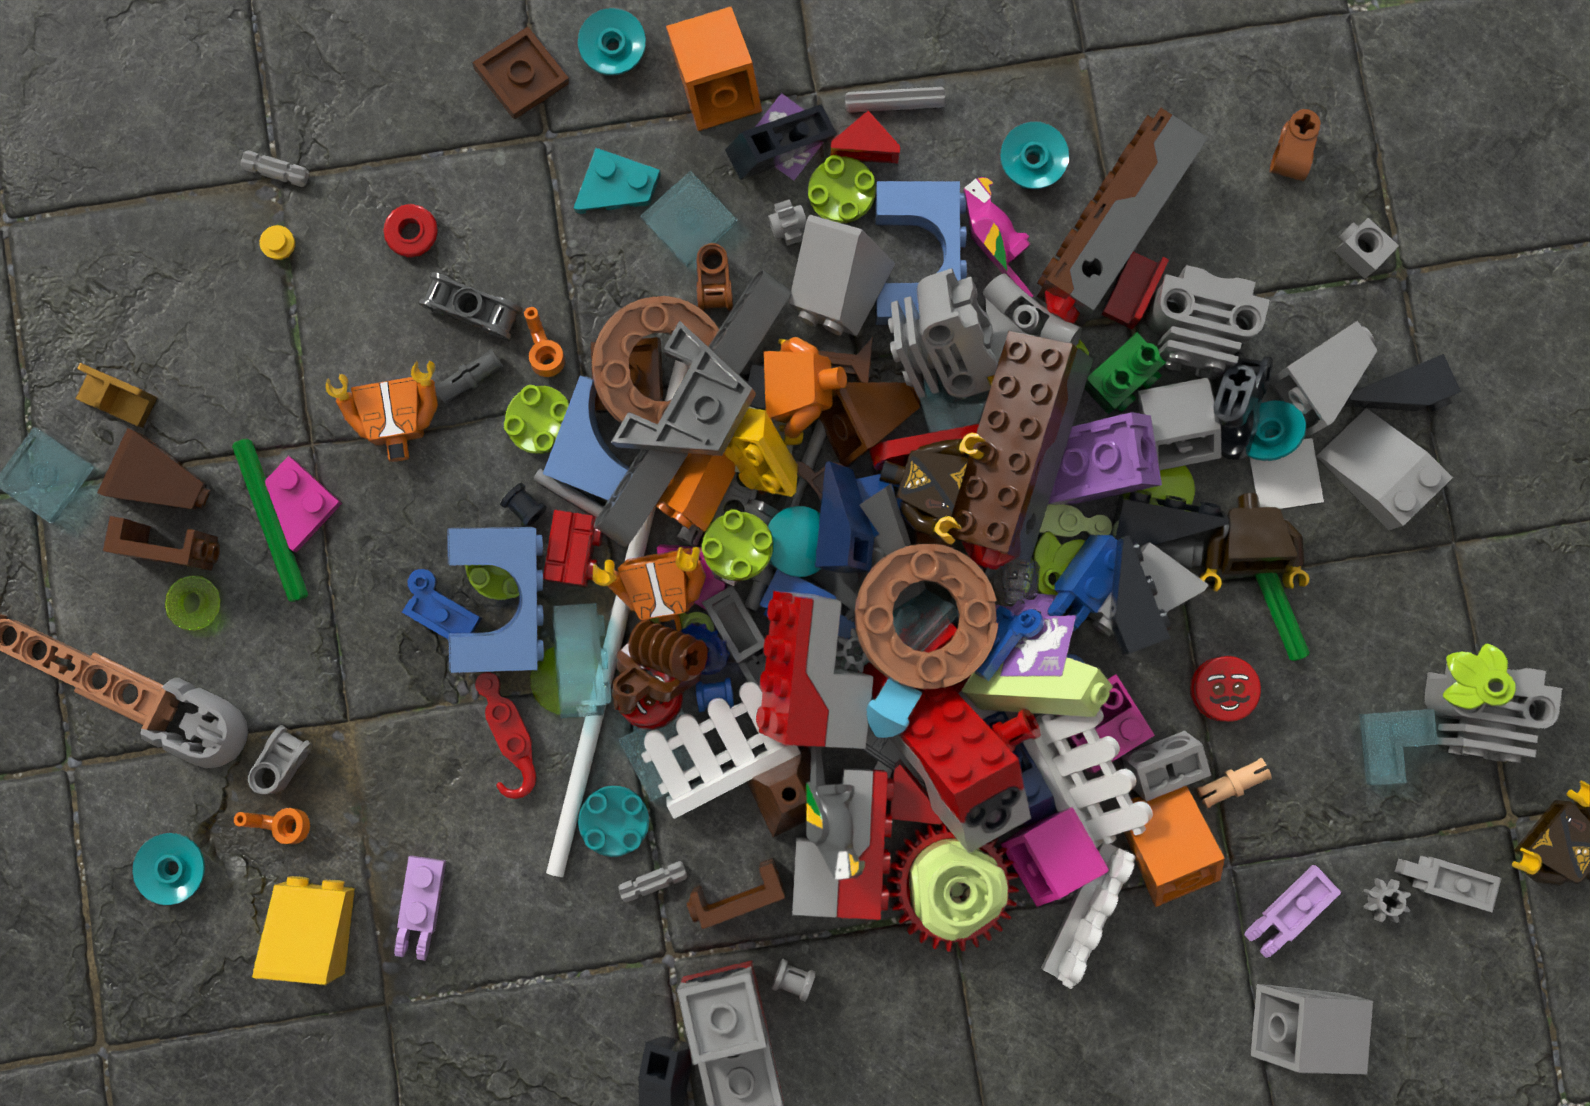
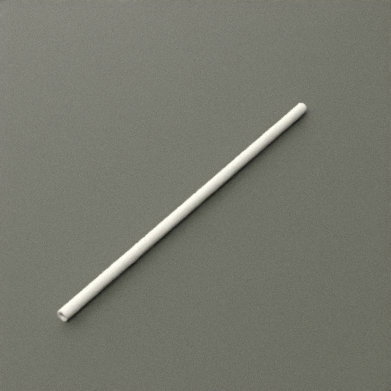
M675 360L665 401L672 400L690 367L689 365ZM656 507L653 508L637 535L629 543L625 561L630 558L644 556ZM617 595L546 871L547 874L557 877L564 876L616 669L617 653L621 649L630 613V608Z

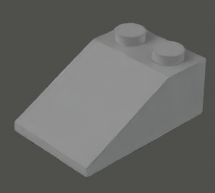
M1367 408L1355 417L1316 455L1388 530L1404 526L1453 478L1427 451Z

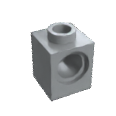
M1367 218L1359 226L1353 222L1338 237L1343 242L1334 252L1365 279L1377 270L1399 245L1372 220ZM1358 240H1363L1368 244L1369 253L1359 248Z

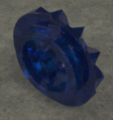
M691 623L680 631L685 633V635L694 636L696 640H703L706 646L710 648L705 668L701 674H716L725 667L730 653L725 649L727 641L717 637L718 630L711 632L705 623L698 627Z

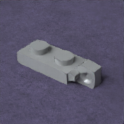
M1420 856L1418 864L1398 858L1395 869L1396 873L1413 877L1412 887L1419 888L1422 892L1492 913L1502 879L1444 860Z

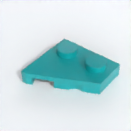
M596 148L573 209L576 213L581 214L586 213V210L606 208V210H614L626 205L632 207L650 205L661 172L659 169Z

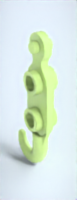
M1048 504L1039 533L1044 534L1050 531L1053 535L1061 537H1073L1082 531L1087 532L1089 535H1109L1112 530V523L1104 515L1086 518L1076 507Z

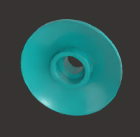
M607 8L593 13L585 20L578 34V48L582 59L591 69L604 75H619L628 72L640 62L645 52L646 37L641 23L631 13L622 9ZM612 42L619 44V48L614 51L608 50L607 47Z
M1026 122L1012 129L1005 137L1000 151V160L1005 174L1015 184L1027 189H1043L1057 182L1064 174L1069 161V150L1062 134L1051 125L1042 122ZM1035 155L1039 162L1037 164H1030L1027 161V156Z
M1276 400L1262 402L1259 409V425L1250 453L1247 456L1259 461H1273L1294 452L1303 442L1306 435V421L1302 412L1288 402Z
M165 833L152 837L140 847L133 862V879L136 887L145 898L160 905H173L190 898L199 889L205 874L204 857L199 847L190 838L177 833ZM172 861L176 862L179 867L176 874H172L169 871V864Z

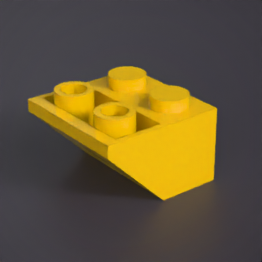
M748 408L724 454L733 461L740 471L739 478L741 482L749 489L792 497L796 493L798 465L765 410Z

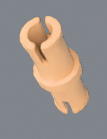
M1259 758L1257 761L1234 772L1232 769L1225 771V776L1202 787H1198L1197 792L1200 798L1209 793H1215L1202 801L1208 809L1212 805L1234 795L1237 798L1244 795V790L1270 780L1272 776L1269 769L1254 774V772L1267 766L1264 760Z

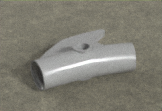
M1006 273L997 276L984 289L986 313L991 321L994 333L991 351L996 356L998 362L1008 331L1077 346L1082 328L1051 314L1047 308L1023 291ZM1031 318V321L1025 325V321Z

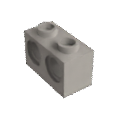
M1186 731L1121 756L1124 768L1130 770L1136 777V785L1133 790L1145 801L1211 776L1203 744Z

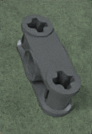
M431 273L430 278L432 282L425 298L420 299L418 303L420 306L436 314L448 316L482 329L500 339L511 340L512 335L510 331L517 314H522L523 308L507 299L492 296L458 283L443 274ZM478 300V305L473 312L464 313L465 305L469 301Z

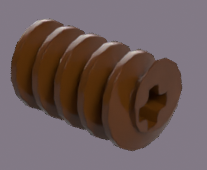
M643 620L634 627L629 638L628 650L630 657L637 664L682 681L693 680L705 668L708 656L707 646L703 640H696L694 636L689 634L685 635L683 632L675 631L658 623Z

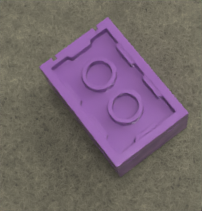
M1130 412L1073 426L1048 504L1073 505L1161 486L1151 415Z

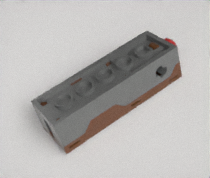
M1163 108L1159 109L1154 118L1149 115L1146 116L1132 141L1126 146L1114 168L1106 176L1096 195L1081 214L1080 219L1074 226L1078 232L1072 228L1061 244L1060 249L1055 255L1060 260L1053 257L1037 282L1042 287L1037 297L1046 303L1047 310L1051 314L1059 316L1066 322L1072 324L1076 322L1081 326L1084 325L1208 137Z
M1008 331L976 433L985 439V442H977L973 446V450H980L984 455L981 459H974L969 456L951 516L961 526V530L951 528L947 532L955 540L962 542L969 558L979 566L997 570L1014 559L1026 562L1031 560L1093 361L1091 357L1073 344Z

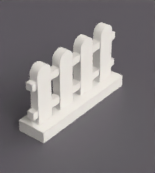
M744 683L739 690L742 702L731 708L722 698L711 700L708 704L710 719L700 724L690 714L681 715L676 721V729L679 735L669 740H666L664 734L657 730L646 734L644 745L647 751L642 753V757L645 763L652 760L660 774L663 783L659 784L658 788L662 795L667 792L670 793V796L666 797V802L673 819L801 754L798 746L784 745L759 732L746 740L735 717L748 711L757 731H759L756 723V714L758 708L761 707L763 692H761L756 683ZM714 728L717 729L727 750L717 755H714L704 736V733ZM764 743L765 747L753 753L751 749ZM683 744L695 764L694 767L684 772L672 751ZM731 759L734 762L724 768L720 767V765ZM701 776V780L691 785L688 781Z
M1099 709L1095 717L1071 715L1055 717L1054 714L1034 715L1039 724L1041 736L1035 740L1029 738L1023 741L1052 792L1058 812L1073 807L1096 848L1103 842L1105 844L1113 843L1117 839L1115 834L1131 829L1135 835L1142 834L1146 830L1144 825L1153 817V811L1147 803L1141 801L1133 803L1129 797L1128 792L1136 785V777L1127 769L1116 771L1111 760L1120 751L1118 742L1112 737L1099 738L1094 727L1103 720L1102 710ZM1083 732L1088 743L1071 749L1066 738ZM1099 764L1104 776L1087 781L1082 770ZM1116 797L1121 808L1103 813L1098 802Z
M1105 842L1097 850L1109 871L1078 889L1041 967L1042 970L1056 976L1057 979L1063 981V985L1071 989L1073 985L1075 986L1082 979L1091 951L1098 945L1102 936V928L1108 916L1113 913L1118 902V894L1123 884L1129 879L1134 868L1135 855L1111 844H1105Z

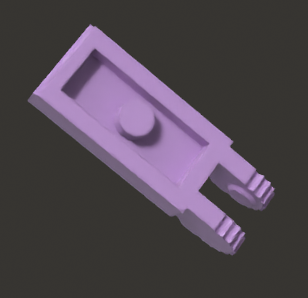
M409 856L397 924L399 931L396 937L395 956H405L409 944L410 930L421 931L416 948V958L424 961L427 959L431 936L436 928L446 866L445 860Z
M1312 865L1262 913L1264 916L1257 919L1244 935L1249 941H1253L1259 938L1273 924L1279 932L1266 941L1260 950L1263 956L1268 958L1287 941H1292L1341 894V891L1317 866Z

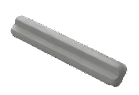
M943 87L847 92L845 95V108L849 113L940 108L946 102Z

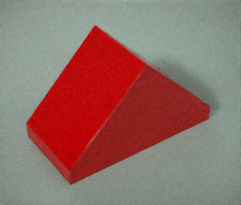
M869 111L865 112L831 141V155L850 157L858 161L898 164L900 145Z
M899 759L895 763L894 796L893 801H891L890 816L894 820L940 825L943 822L932 810L928 792L904 762Z

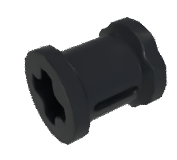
M521 482L504 496L500 505L504 509L509 508L522 521L521 525L523 527H530L543 515L547 506L543 503L538 504L525 491L526 486Z

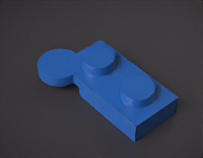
M417 569L411 573L408 578V588L414 596L412 599H409L402 613L448 640L449 633H474L482 617L435 591L437 582L432 572L425 569Z
M1001 605L997 608L996 623H998V630L993 647L985 661L974 674L989 681L1022 636L1033 637L1042 630L1044 619L1037 610L1029 609L1017 616L1011 610Z

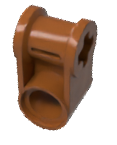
M1309 109L1299 110L1284 124L1271 160L1270 173L1305 181L1313 162L1314 148L1321 124L1315 112ZM1297 125L1302 126V127H1301V132H1303L1304 134L1299 133V132H1300V127L1297 126Z
M705 244L697 253L698 308L705 311L707 308L726 307L728 311H731L733 309V295L727 253L719 244ZM710 255H717L722 259V263L716 269H708L704 266L705 259Z

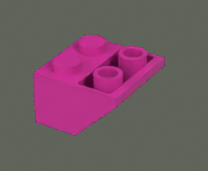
M1117 674L1107 679L1113 687L1109 693L1108 700L1100 708L1103 712V720L1094 727L1100 739L1112 737L1118 742L1120 751L1111 760L1112 762L1155 736ZM1083 732L1067 737L1072 748L1088 743ZM1098 764L1096 766L1087 768L1086 770L1087 772L1095 773L1098 770H1100L1101 767Z
M1073 807L1023 827L1001 843L1003 848H1007L1006 854L1008 858L1014 861L1013 866L1037 907L1058 900L1109 871Z

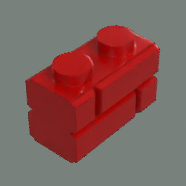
M554 510L543 580L588 588L589 580L593 581V565L598 566V560L592 559L594 546H600L603 533L594 528L596 516Z

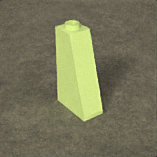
M1066 657L1062 676H1000L1003 667L1002 663L989 681L972 673L962 692L977 708L982 710L1019 712L1026 708L1031 713L1095 717L1101 706L1108 700L1113 686L1098 668Z

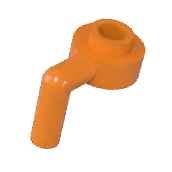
M529 307L524 311V316L535 344L529 351L531 367L539 376H555L561 372L565 365L563 350L558 343L547 340L537 309ZM547 359L554 360L550 364H543V362Z
M285 808L277 812L275 816L238 812L234 816L236 826L271 830L275 840L282 844L301 843L307 837L310 830V820L307 814L300 809ZM296 821V829L293 832L292 825Z

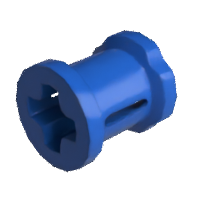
M731 677L725 678L724 682L703 684L702 681L696 683L699 712H705L709 702L715 698L724 699L730 708L734 706Z

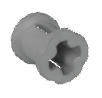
M782 959L771 989L777 991L780 988L796 994L801 1001L805 1002L816 973L811 969L806 972L790 966L787 960Z

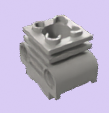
M1188 265L1183 268L1179 277L1166 274L1162 285L1156 291L1154 290L1146 313L1148 327L1152 332L1162 335L1156 345L1159 348L1160 357L1166 362L1162 367L1171 371H1181V368L1196 371L1195 375L1200 378L1216 379V376H1222L1228 369L1237 364L1239 356L1234 354L1262 330L1270 300L1253 296L1256 283L1254 281L1242 278H1220L1208 273L1204 269Z
M951 268L923 278L917 286L919 313L911 296L904 298L906 317L898 301L891 302L892 318L888 319L890 332H894L895 340L890 342L891 352L896 363L902 362L906 370L902 372L908 387L913 385L919 398L926 396L924 378L932 394L939 392L937 372L946 391L954 397H968L990 390L991 384L988 377L995 375L998 366V360L991 351L994 340L993 326L988 314L982 310L977 302V289L972 277L958 281Z
M1446 663L1445 675L1428 672L1425 704L1434 715L1460 720L1459 724L1438 725V731L1458 734L1457 738L1437 737L1436 744L1449 746L1448 753L1464 756L1476 755L1487 760L1521 763V757H1536V750L1515 747V742L1537 743L1538 736L1516 732L1517 728L1539 729L1552 726L1559 716L1562 688L1544 685L1546 671L1531 668L1520 670L1507 669V673L1513 678L1516 685L1515 695L1509 703L1503 706H1490L1484 703L1475 709H1463L1450 704L1443 698V693L1447 688L1456 682ZM1492 682L1488 688L1493 692H1500L1503 689V685L1499 682Z

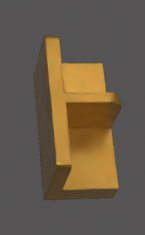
M79 363L77 369L86 373L87 376L76 396V400L143 428L157 397Z

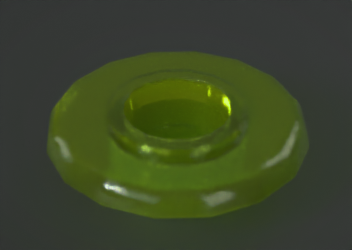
M190 575L180 578L171 585L165 599L167 616L174 625L184 630L194 631L205 628L214 621L220 607L218 590L212 582L201 576ZM190 593L197 594L200 600L198 609L193 613H188L184 608V599Z

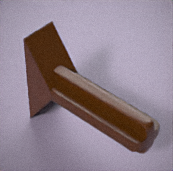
M873 337L857 355L819 351V355L830 359L831 368L842 367L846 374L855 375L858 382H868Z

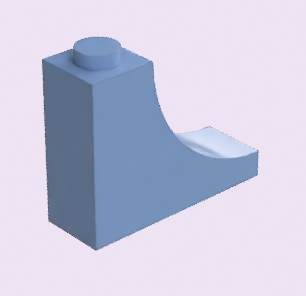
M580 376L543 474L609 500L630 467L621 462L605 444L596 421L595 398L597 390L594 380L586 376Z

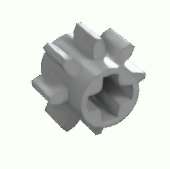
M790 199L774 204L775 213L768 215V219L775 240L783 238L787 246L802 241L801 232L805 230L807 221L802 206L793 207Z
M852 628V638L849 640L844 637L838 638V641L844 645V648L836 652V657H845L847 660L844 665L845 670L851 664H855L858 666V670L863 672V663L866 660L870 662L866 654L863 652L862 659L856 660V656L848 654L847 649L853 646V641L859 642L855 628Z
M1376 878V886L1371 890L1364 889L1363 891L1368 895V903L1363 906L1364 909L1376 911L1374 920L1383 922L1387 915L1390 921L1399 923L1398 915L1403 913V911L1410 912V909L1406 906V898L1411 894L1406 891H1399L1400 882L1391 879L1386 886L1383 880ZM1385 895L1391 899L1389 906L1382 902Z

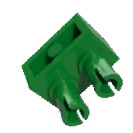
M1137 332L1088 376L1084 389L1108 415L1116 408L1123 412L1137 399L1132 394L1141 385L1148 389L1162 376L1158 370L1166 362L1160 357L1157 346L1147 343Z

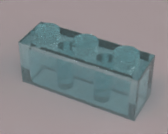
M596 603L554 606L552 624L560 718L603 715L606 703H611L610 682H604L603 670L608 669L607 649L600 648L599 636L605 635L604 616L597 615Z

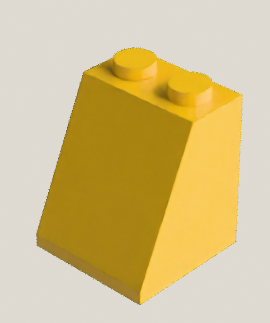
M289 876L287 877V882L274 885L252 978L326 985L344 975L355 888L344 887V881L322 880V885L309 884V878Z

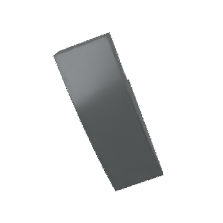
M730 586L702 602L747 681L756 683L760 688V677L762 672L765 671L766 656L764 654L765 640L735 588Z

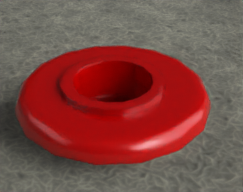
M415 204L401 205L394 209L386 218L383 228L384 239L389 248L396 254L405 257H416L429 251L435 243L438 234L437 222L432 213L423 206ZM409 223L418 224L420 232L417 237L410 240L402 237V231Z

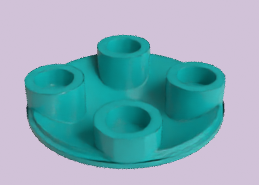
M794 506L782 510L773 517L768 525L773 538V553L769 562L781 572L795 577L809 576L821 570V568L815 567L820 513L805 506Z
M606 786L593 792L583 803L578 818L579 831L586 846L596 853L609 857L623 856L637 849L643 842L649 827L648 810L644 801L634 791L622 786Z

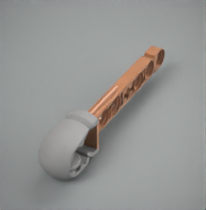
M0 613L1 652L74 686L75 693L142 724V740L158 748L163 747V750L204 768L221 767L236 759L243 750L248 736L247 722L241 711L227 700L202 688L195 689L194 685L179 677L173 678L165 683V685H162L95 652L90 656L17 620L7 619L8 616ZM12 626L17 632V638L13 644L7 646L3 642L2 635L5 629ZM43 641L47 646V653L41 660H36L32 655L33 646L37 642ZM57 657L70 659L71 663L75 665V669L69 671L66 665L54 661ZM98 670L105 671L108 677L107 684L102 689H96L92 683L93 675ZM133 684L138 690V697L132 704H127L123 699V690L126 686ZM179 701L193 703L199 707L198 712L195 714L186 712L179 727L185 731L186 739L193 740L195 737L203 739L202 743L187 742L183 740L181 735L165 731L178 709L176 707ZM205 716H216L219 719H214L211 723L205 720Z

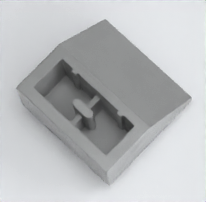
M1208 378L1138 391L1139 414L1151 415L1159 470L1221 458L1220 424L1215 422L1213 411L1214 398Z

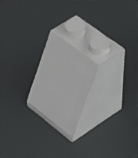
M809 215L806 221L788 304L799 313L798 319L807 325L816 327L818 323L833 334L841 336L845 332L857 336L895 263L862 229Z
M1358 321L1270 379V385L1279 398L1284 402L1293 404L1302 412L1307 427L1306 437L1335 421L1378 351L1374 345L1373 335L1366 327H1361Z
M1149 542L1140 547L1144 561L1140 562L1145 576L1150 575L1155 583L1157 595L1154 598L1159 610L1164 609L1165 612H1168L1205 591L1208 587L1207 583ZM1112 591L1097 613L1088 614L1094 620L1092 626L1107 637H1110L1111 634L1114 635L1109 623Z
M1257 984L1251 1056L1298 1073L1367 1074L1373 1001L1344 993Z

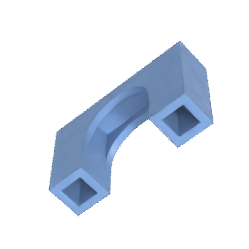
M877 181L875 225H915L930 231L939 241L943 251V265L937 273L952 268L958 281L965 279L967 263L966 260H960V247H966V227H960V214L966 213V197L964 193H960V181ZM885 283L876 299V325H888V319L892 318L891 302L898 301L906 317L904 298L910 296L919 313L918 283Z
M447 528L449 565H494L501 567L513 577L519 591V603L516 613L502 628L485 633L448 634L449 670L451 673L538 670L537 661H543L544 658L543 640H537V626H543V606L537 605V591L543 590L542 570H537L536 556H542L543 540L542 535H536V528Z

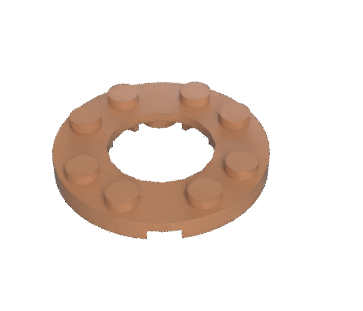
M670 296L640 299L618 310L602 328L593 351V380L603 405L621 424L629 412L658 424L671 400L654 401L643 396L632 383L629 357L634 346L644 336L652 333L672 335L680 320L706 346H709L719 331L714 321L694 304Z
M939 544L911 545L885 556L865 577L858 592L855 606L856 632L867 658L889 679L901 685L918 689L947 687L969 677L982 665L990 653L998 630L995 601L997 600L992 585L985 573L965 554L951 547ZM919 581L936 582L946 588L956 600L960 614L958 629L952 640L941 649L932 652L916 651L904 644L895 632L893 624V606L900 592L910 584Z

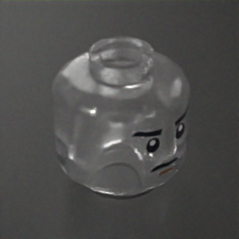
M1032 557L1030 562L1014 559L995 570L994 592L998 596L1003 597L1004 602L1007 604H1025V599H1032L1038 594L1040 565Z

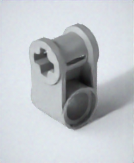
M280 725L267 740L264 750L248 774L250 788L259 794H277L282 792L309 755L313 744L308 740L302 742L289 734L285 726ZM267 769H271L275 773V782L269 788L262 781V776Z

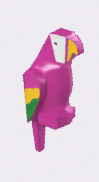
M985 177L974 179L963 190L966 197V210L971 239L1002 273H1006L1023 291L1033 297V294L1008 265L1031 245L1028 241L1029 235L1015 232L1009 217L991 202L989 186H992L993 182Z

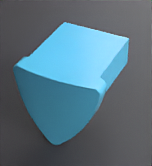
M888 679L876 700H871L867 706V719L874 735L878 738H888L903 732L910 723L908 717L919 701L922 692Z

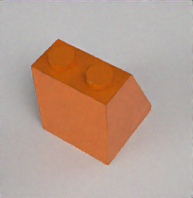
M732 7L666 26L673 55L698 131L762 112L753 62Z
M1187 785L1149 801H1145L1142 797L1131 799L1133 803L1140 801L1147 803L1153 811V817L1144 825L1146 830L1142 834L1135 835L1132 829L1125 831L1124 834L1133 855L1136 857V863L1155 907L1221 880L1225 858Z

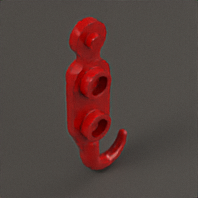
M485 672L477 677L475 687L477 692L486 697L488 701L485 709L487 723L502 754L521 771L523 776V783L518 789H508L502 782H498L496 786L500 793L507 798H523L532 791L537 778L533 766L531 737L516 705L512 700L501 696V683L498 676L494 673Z

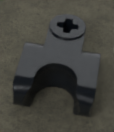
M1237 352L1234 354L1239 356L1237 364L1228 369L1223 376L1213 411L1215 422L1221 424V456L1227 459H1242L1250 453L1259 425V409L1263 396L1267 393L1272 375L1273 359L1270 356H1264L1262 361L1246 359L1244 358V353Z

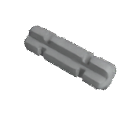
M245 151L240 163L241 167L246 171L259 172L263 176L283 182H288L289 180L291 184L304 187L309 178V171L303 166L296 164L292 166L289 165V162L265 155L261 157L258 153L252 151Z
M678 861L668 865V868L665 870L660 868L637 877L634 882L629 880L620 884L618 889L622 900L627 903L637 899L640 894L645 896L666 888L671 882L676 884L684 881L687 878L684 864Z

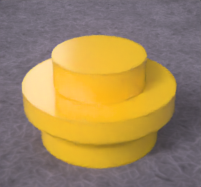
M280 225L271 226L262 233L260 248L267 257L273 260H282L292 254L295 248V238L286 227Z

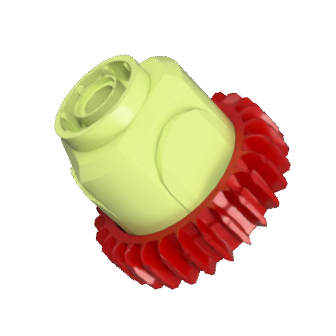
M926 823L928 833L923 835L918 829H915L914 833L917 840L914 843L907 838L903 840L909 849L906 852L901 850L895 851L897 856L902 859L900 864L890 863V867L898 873L897 876L887 877L889 883L897 886V889L888 891V896L898 897L899 899L898 902L891 905L893 911L903 909L904 913L898 918V922L903 924L910 920L911 924L907 929V933L912 935L917 930H920V943H924L928 937H932L931 945L933 949L938 948L940 941H945L947 952H951L953 942L958 943L961 951H966L967 940H970L978 948V936L983 935L988 941H991L992 937L989 932L991 927L1000 932L1003 930L998 919L1000 917L1007 920L1011 919V916L1004 910L1005 906L1016 907L1017 903L1008 898L1009 893L1019 892V888L1009 885V880L1018 878L1016 872H1007V868L1013 865L1014 861L1009 858L1002 859L1001 856L1007 852V848L1002 846L994 847L998 837L968 853L944 823L939 825L940 829L935 830L932 824Z

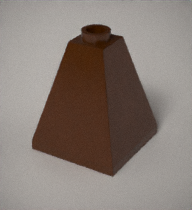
M847 382L845 388L832 390L833 404L830 409L821 411L818 418L824 426L826 435L840 464L849 467L918 410L921 400L913 387H908L906 383Z
M127 428L97 493L117 499L196 510V507L203 509L211 490L206 488V483L147 436Z
M798 746L801 754L747 781L773 837L807 821V782H810L811 753L808 746ZM786 787L794 788L796 790L795 799L785 800L782 796L783 789Z

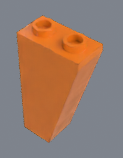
M689 453L655 507L670 518H674L687 529L693 524L705 532L736 473L735 464L725 454L717 456Z

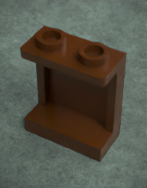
M110 516L103 547L104 552L212 571L213 564L219 559L220 545L217 543V536L188 529L184 547L182 549L147 544L151 526L120 517Z
M774 858L760 862L759 871L764 884L709 904L701 885L694 887L690 893L691 898L687 902L692 921L694 923L700 921L702 929L784 899L786 891Z

